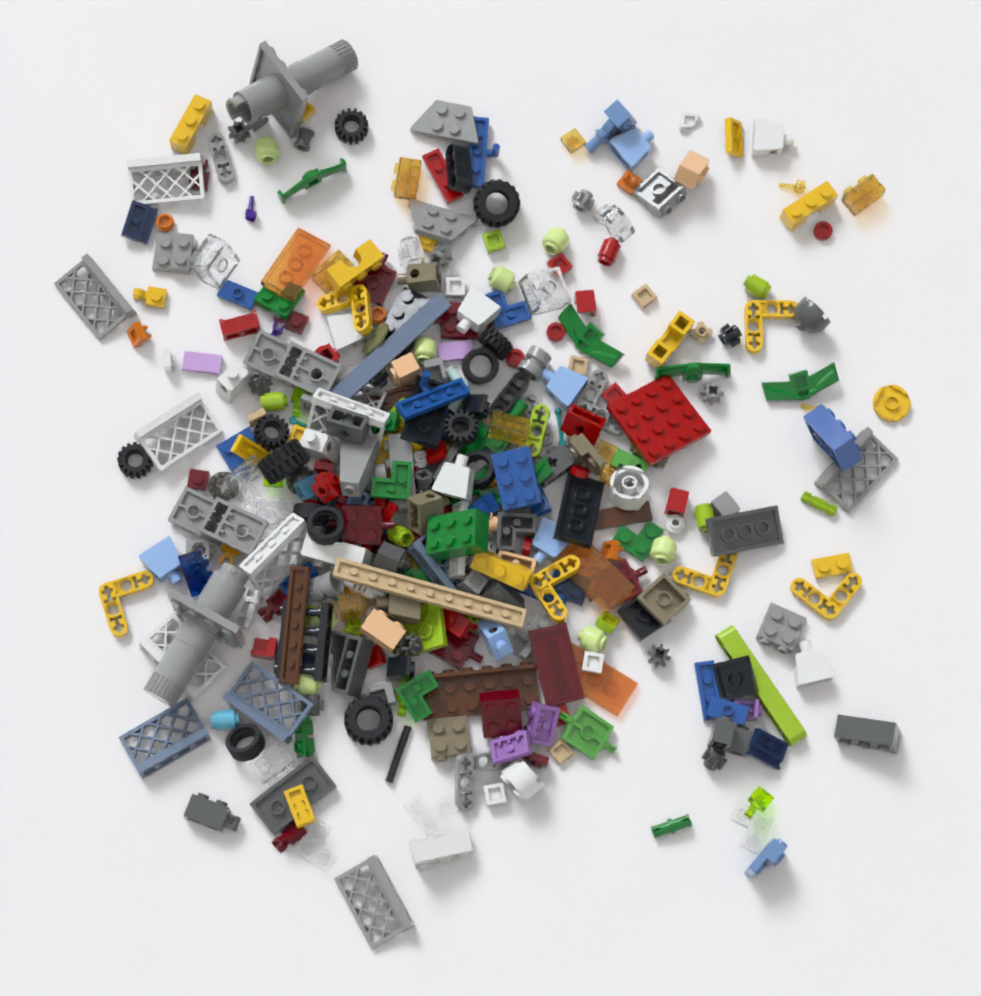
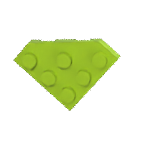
M420 602V621L418 625L405 622L402 624L404 626L403 629L406 630L405 635L410 636V633L413 632L423 639L421 643L424 648L419 655L448 646L443 608ZM396 647L393 649V653H394V654H396V653H395V651L397 650Z

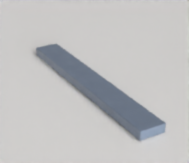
M438 292L330 392L352 399L451 308V304Z

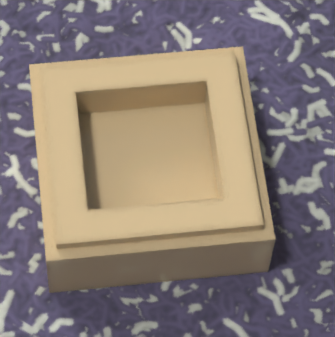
M646 283L631 294V297L642 310L658 298Z
M571 355L568 369L586 376L589 359Z
M264 408L246 416L250 427L255 426L259 419L267 414Z
M562 739L547 750L559 766L575 754L568 743Z

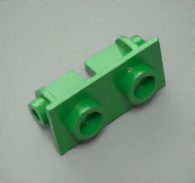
M306 717L295 732L294 751L297 753V758L304 755L306 757L314 756V738H307V735H313V722L310 720V717Z

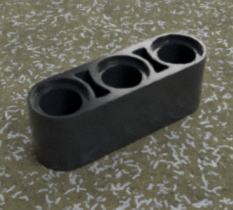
M450 144L445 153L448 188L468 194L473 185L470 151L468 148Z
M525 372L514 374L491 403L489 416L492 421H503L507 416V412H510L518 400L525 394L529 387V376ZM524 380L526 384L520 386L516 381ZM512 394L514 399L507 400L504 396ZM500 408L503 413L495 414L493 410Z

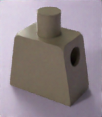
M436 262L408 265L407 273L397 274V284L408 285L409 289L415 292H441V273Z
M431 490L408 497L409 529L420 536L426 534L427 518L443 515L444 508L450 505L449 498L446 495L440 496Z
M387 593V597L376 596V608L387 609V618L418 625L420 621L419 601Z

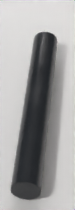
M404 725L385 780L388 783H393L412 729L410 726Z

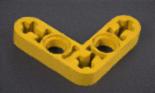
M364 285L352 286L346 292L344 290L339 293L333 292L317 300V308L325 315L352 307L354 329L360 335H367L371 332L373 322L370 293ZM343 296H347L345 302L339 303V300ZM360 307H366L362 313H358Z
M750 300L747 302L744 308L746 351L750 354H757L761 351L763 346L762 319H794V311L790 314L786 309L788 306H791V309L794 310L797 303L791 300ZM772 305L777 309V312L770 314L766 308ZM751 306H754L755 309H758L755 311L754 318H751L752 311L748 310L751 308ZM756 323L759 329L753 332L749 329L748 325ZM754 336H756L755 344L758 345L756 349H753V346L750 345Z
M738 552L732 553L734 556H730L728 563L723 562L726 555L719 556L712 576L679 566L673 570L672 577L679 586L713 598H719L726 591ZM725 566L728 569V574L721 576L718 573V568ZM681 571L683 576L689 578L690 574L693 575L690 579V584L686 583L688 581L686 578L678 580V576L675 573L679 574ZM700 577L704 580V585L697 587L694 585L693 580ZM718 579L725 580L726 582L721 581L719 586L722 591L719 590L718 593H715L712 586H716Z
M568 555L534 574L530 580L532 592L550 619L557 624L566 621L567 608L553 589V586L580 570V560L575 555ZM568 562L575 563V567L568 566ZM552 570H558L560 572V576L557 578H552L550 576V572ZM535 581L542 582V586L535 585ZM547 594L554 597V600L550 603L543 600V597ZM555 605L558 612H562L561 617L559 615L555 616V609L553 608Z
M141 571L104 583L99 588V596L110 631L117 638H122L128 633V625L120 598L150 589L154 585V577L149 571ZM143 576L150 578V580H148V584L144 585L143 582L137 583L139 586L138 588H136V585L133 581V579L135 578L137 582L142 581ZM128 581L132 583V588L129 591H123L121 589L123 582ZM106 588L113 590L110 595L112 600L117 599L116 601L109 602L107 595L103 594ZM115 605L119 607V612L116 615H110L108 613L110 606ZM116 619L119 620L121 626H124L121 633H118L117 630L114 631L117 628Z
M857 573L848 574L829 598L803 578L794 579L790 585V591L823 619L830 621L837 617L860 588L862 579ZM853 578L856 579V585H852V587L848 591L846 587L850 583V580H852ZM801 583V584L803 585V586H802V589H803L804 591H802V590L796 591V590H795V588H796V585H795V584L799 585V584ZM808 589L811 590L810 592H808L806 597H803V595ZM836 593H845L846 600L843 602L837 600ZM812 594L817 595L820 599L819 603H811L809 596ZM823 601H825L826 603L823 606H825L827 609L832 607V612L834 613V615H827V610L824 607H822L821 610L818 607L822 604Z

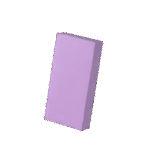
M472 340L437 343L436 358L442 357L443 363L461 361L466 354L473 350Z
M184 351L182 371L220 375L223 357L216 354Z

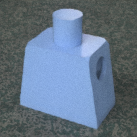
M633 128L609 140L608 148L626 170L629 169L633 172L650 154L651 145L649 142L655 137L650 130L641 134L636 128Z
M560 366L555 373L545 368L540 378L548 382L545 388L546 394L566 412L588 382L586 376L563 366Z
M544 516L531 545V549L536 551L533 558L537 559L536 564L542 566L546 558L554 562L570 545V543L553 539L556 523Z
M170 536L139 555L140 561L160 582L168 578L173 586L183 580L178 571L184 566Z
M484 619L477 622L487 650L495 660H500L514 652L507 633L501 624ZM493 628L495 632L490 633L489 631Z

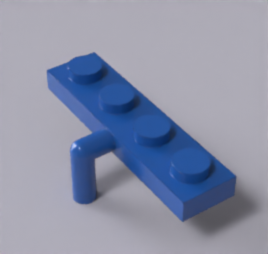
M474 117L479 146L470 144L468 146L473 180L472 188L476 189L484 183L486 157L497 158L500 153V145L497 143L493 145L492 150H487L489 118Z
M424 371L419 384L423 392L396 402L395 408L405 422L466 398L471 392L462 378L430 389L428 381L431 373Z

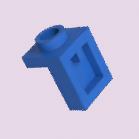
M489 492L475 500L467 508H477L490 515L499 510L500 505L493 494Z

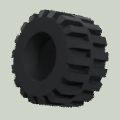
M492 179L489 182L483 183L475 194L473 210L476 213V217L481 220V223H485L488 227L499 228L507 226V224L515 219L519 212L521 204L519 193L508 181ZM492 193H500L507 199V209L501 214H493L486 208V199Z
M293 439L259 461L257 466L269 485H273L307 464L310 457L298 439Z
M363 694L359 698H354L353 702L348 704L347 710L345 709L344 725L348 736L354 742H359L363 746L364 744L372 746V744L378 745L382 740H386L393 727V714L388 702L382 700L380 696L375 697L374 694H369V696ZM364 710H374L380 716V724L374 730H363L357 724L358 715Z

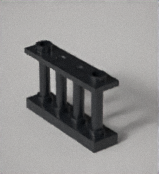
M283 600V604L280 606V616L282 618L278 659L274 665V674L278 679L280 677L287 600ZM321 602V607L318 609L307 608L306 615L317 616L320 620L317 628L305 627V635L316 636L318 641L317 646L314 648L303 647V655H313L316 661L313 667H301V674L312 675L314 681L321 683L327 682L334 605L329 602Z

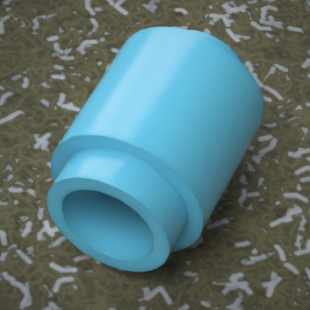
M235 709L217 710L215 713H211L212 729H233L236 725L240 724L239 713H235Z

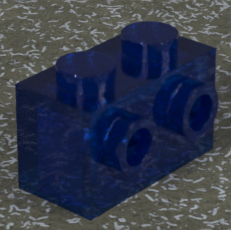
M198 549L178 556L191 597L200 595L212 575V571H207L206 568L210 566L207 556H202L201 550Z

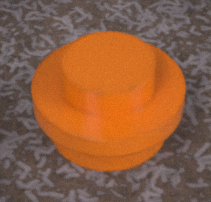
M161 214L156 219V227L162 232L172 230L175 225L174 218L169 214Z
M379 306L371 309L373 324H382L387 316L386 310Z

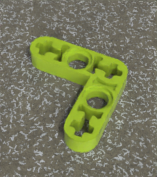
M538 404L533 408L526 439L505 435L512 442H518L519 448L523 447V443H525L524 446H529L530 448L534 445L537 452H533V459L538 458L542 452L550 419L548 407ZM541 409H543V411L546 413V415H542L541 422L544 423V425L538 423L539 415L536 414L537 412H540ZM535 427L542 429V433L538 437L532 435V430Z

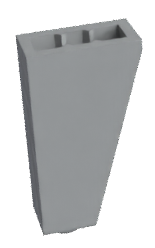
M367 435L363 445L340 438V485L343 496L361 498L380 453L378 436Z

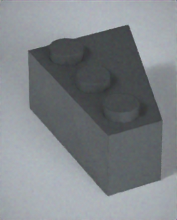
M331 630V636L333 637V648H331V654L333 655L331 691L359 698L374 642L363 637Z
M838 714L834 738L840 745L850 746L851 744L864 749L898 754L901 730L897 723Z

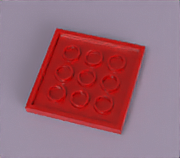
M661 376L608 404L606 407L607 411L649 467L710 435L712 431L670 376Z

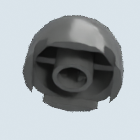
M806 296L794 309L795 326L801 332L805 330L812 334L819 333L831 322L829 318L825 320L822 317L824 312L811 299L807 301Z

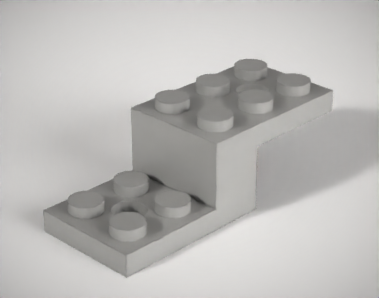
M261 329L243 361L244 365L263 372L265 375L268 374L269 377L292 388L296 386L313 395L318 388L331 391L343 367L341 364L293 341L288 343ZM272 350L274 352L273 357L268 360L263 357L264 352ZM320 370L322 377L317 380L313 379L312 372Z
M185 486L167 519L169 522L199 537L210 540V542L218 546L223 543L247 556L256 549L269 525L267 520L219 497L213 500ZM196 507L199 509V514L194 517L190 516V509ZM245 526L248 528L247 534L243 536L237 534L238 528Z

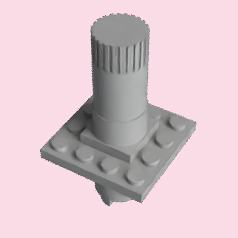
M341 39L300 61L286 66L284 61L278 58L272 46H269L266 41L260 43L249 82L250 85L235 92L233 98H229L226 101V109L231 120L241 117L245 123L251 125L272 114L289 138H295L307 105L308 95L358 68V58L355 50L348 41Z
M223 562L219 571L214 570L196 601L173 588L170 589L167 595L176 612L175 615L184 621L143 689L145 692L174 708L215 641L220 642L223 638L229 646L233 648L238 646L242 649L245 639L241 628L228 619L246 591L244 585L249 578L247 574L235 566Z

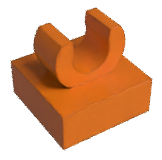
M628 169L617 182V186L632 196L633 190L643 180Z
M141 322L133 323L127 330L133 348L140 347L152 337L151 334H145L148 326H142Z
M616 540L603 542L600 560L604 562L621 561L622 558L618 557V553L624 551V548L620 546V542Z

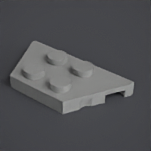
M435 100L410 128L411 133L479 146L471 106Z
M409 198L408 201L414 233L451 245L458 237L464 235L468 228L474 227L477 224L478 218Z

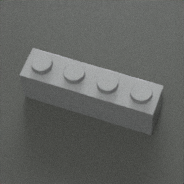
M401 433L388 434V441H384L385 452H389V459H386V471H390V474H392L393 460L412 462L410 496L416 495L412 442L400 439ZM389 500V503L393 502L398 505L399 509L396 513H408L407 501Z

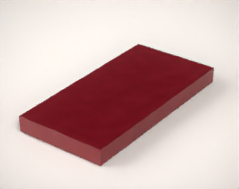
M564 622L528 631L545 705L556 706L585 699L567 623Z

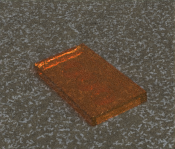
M298 227L261 280L260 285L294 302L330 249L331 244Z
M571 544L554 559V562H557L568 555H575L579 558L580 570L570 578L606 614H609L636 589L593 545L590 549ZM568 562V566L574 568L575 563Z
M571 643L584 697L618 717L638 683L603 662L601 674L583 672L582 665L585 650Z

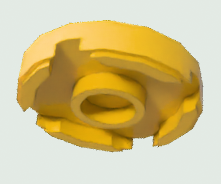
M889 385L881 387L875 393L872 403L873 410L879 418L887 422H897L908 414L911 401L908 393L902 387Z

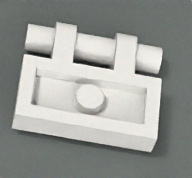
M245 587V593L228 620L237 625L239 618L243 619L242 627L249 629L251 622L255 619L254 613L257 606L260 605L261 596L257 590L254 591L253 596H248L250 589ZM246 602L249 603L247 612L244 613L241 611Z

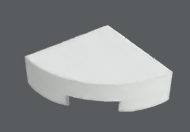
M682 111L679 131L693 128L698 123L700 114Z

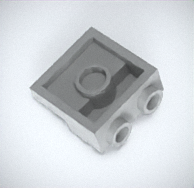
M661 168L656 169L633 190L634 196L647 204L648 209L660 218L671 214L673 207L677 203H683L687 193L684 185L674 181V178Z
M157 233L152 270L190 275L191 269H194L195 266L193 251H197L198 240H195L192 234L175 233V235Z
M771 602L755 638L765 646L772 645L783 654H791L800 636L806 617Z

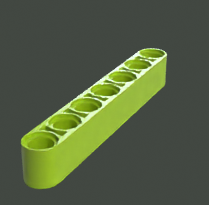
M730 625L716 634L715 638L729 660L749 655L759 691L754 696L756 699H759V704L762 705L763 710L785 742L792 747L806 738L807 733L735 627Z

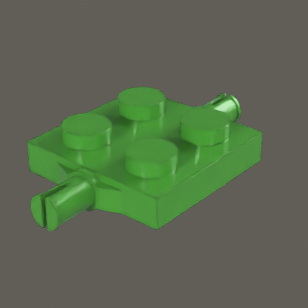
M580 705L572 717L563 711L559 713L558 718L567 723L560 739L591 760H594L598 752L603 748L612 754L615 753L617 747L608 742L609 735L614 728L613 725L583 705Z

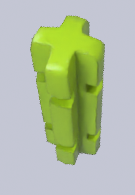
M805 491L801 497L802 502L810 503V506L822 512L826 511V514L834 516L837 511V506L829 505L827 501L817 496H812V493Z

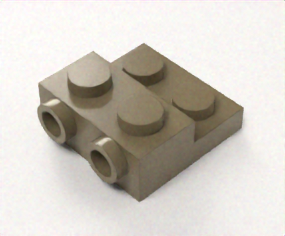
M581 433L578 436L575 434L567 440L566 448L575 460V463L577 465L586 463V468L597 477L602 474L606 461L584 434Z
M665 573L661 574L636 598L662 626L682 611L691 601L689 594L676 585V581L672 576H667Z
M466 716L427 719L431 759H435L436 762L447 761V758H456L462 753H471Z

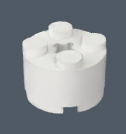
M624 466L612 474L610 479V498L614 506L623 510L637 511L641 509L647 501L649 487L648 477H646L643 470L635 466Z
M518 758L501 771L502 775L500 777L509 787L513 785L516 788L513 792L523 802L525 799L528 801L545 784L542 781L538 783L540 781L538 776L524 761L519 763L522 759Z

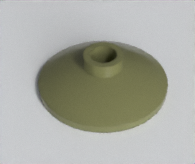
M387 323L376 326L369 334L364 335L366 339L362 352L365 355L371 354L383 342L389 330Z

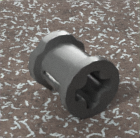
M301 127L299 128V137L294 142V147L300 151L308 152L311 138L315 134L311 129Z
M422 469L416 471L415 479L417 480L415 490L417 494L428 490L432 491V485L430 484L432 473L429 470Z

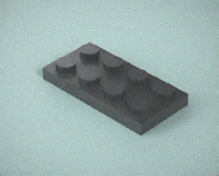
M778 505L705 519L711 557L784 543Z
M313 755L250 803V806L273 836L294 821L283 791L302 784L312 807L337 787Z

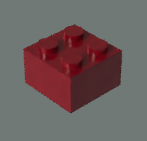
M518 689L479 693L481 726L484 738L508 736L518 730H523L521 701Z

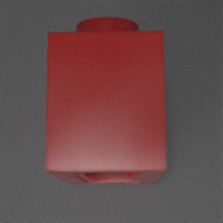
M572 404L566 413L560 430L568 436L575 434L578 436L583 433L594 446L600 437L607 419Z

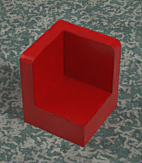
M594 290L575 291L574 302L577 306V313L591 312V317H595L596 303Z
M672 487L664 514H677L683 518L689 491Z
M269 637V640L255 638L253 650L250 653L251 657L275 661L278 645L277 638Z

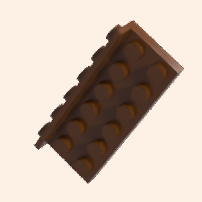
M526 661L521 662L517 666L506 663L501 664V667L493 668L492 665H486L477 670H473V667L462 668V671L454 672L453 669L443 670L442 673L437 674L431 671L439 686L423 695L433 711L432 714L423 718V721L457 716H480L479 693L518 689L521 711H528L532 701L540 703L536 664Z

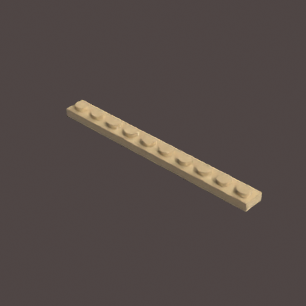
M337 557L332 577L520 630L523 627L527 611L524 608Z

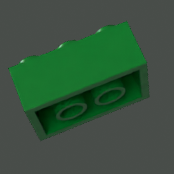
M477 508L428 517L426 555L442 561L488 552L489 515Z

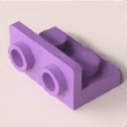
M532 701L527 712V725L523 728V730H526L533 736V741H530V743L552 746L560 712L559 707Z
M518 730L514 734L499 736L497 739L490 741L493 763L499 765L531 755L530 741H533V736L526 730Z

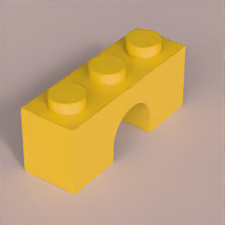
M197 94L194 95L169 140L171 149L182 154L190 153L196 142V134L201 124L205 126L213 112L212 101Z
M826 181L784 208L780 219L791 232L804 224L807 218L814 212H822L833 205L838 194L830 183Z
M371 239L355 249L353 257L357 260L358 266L349 267L342 260H339L326 269L324 277L337 293L342 290L346 292L353 286L355 281H362L369 271H376L382 266L384 255Z
M679 310L669 323L663 336L657 339L647 352L645 361L655 368L664 366L692 330L695 321Z
M489 550L485 553L475 554L470 568L521 591L527 589L534 570L519 563L507 562L499 558L498 554Z

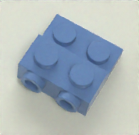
M773 838L744 873L749 878L753 875L758 876L765 867L769 868L771 865L776 866L785 857L783 852L788 847L787 844L781 839L776 840Z

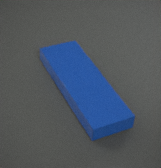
M714 660L694 663L703 721L716 719L708 717L706 714L711 696L720 698L712 668Z

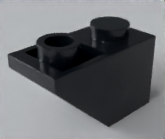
M469 395L464 398L461 410H463L464 414H466V411H469L470 416L474 414L478 422L479 420L483 422V418L487 419L490 410L488 395Z
M412 656L389 657L386 681L408 682L410 677H414L415 662H411Z

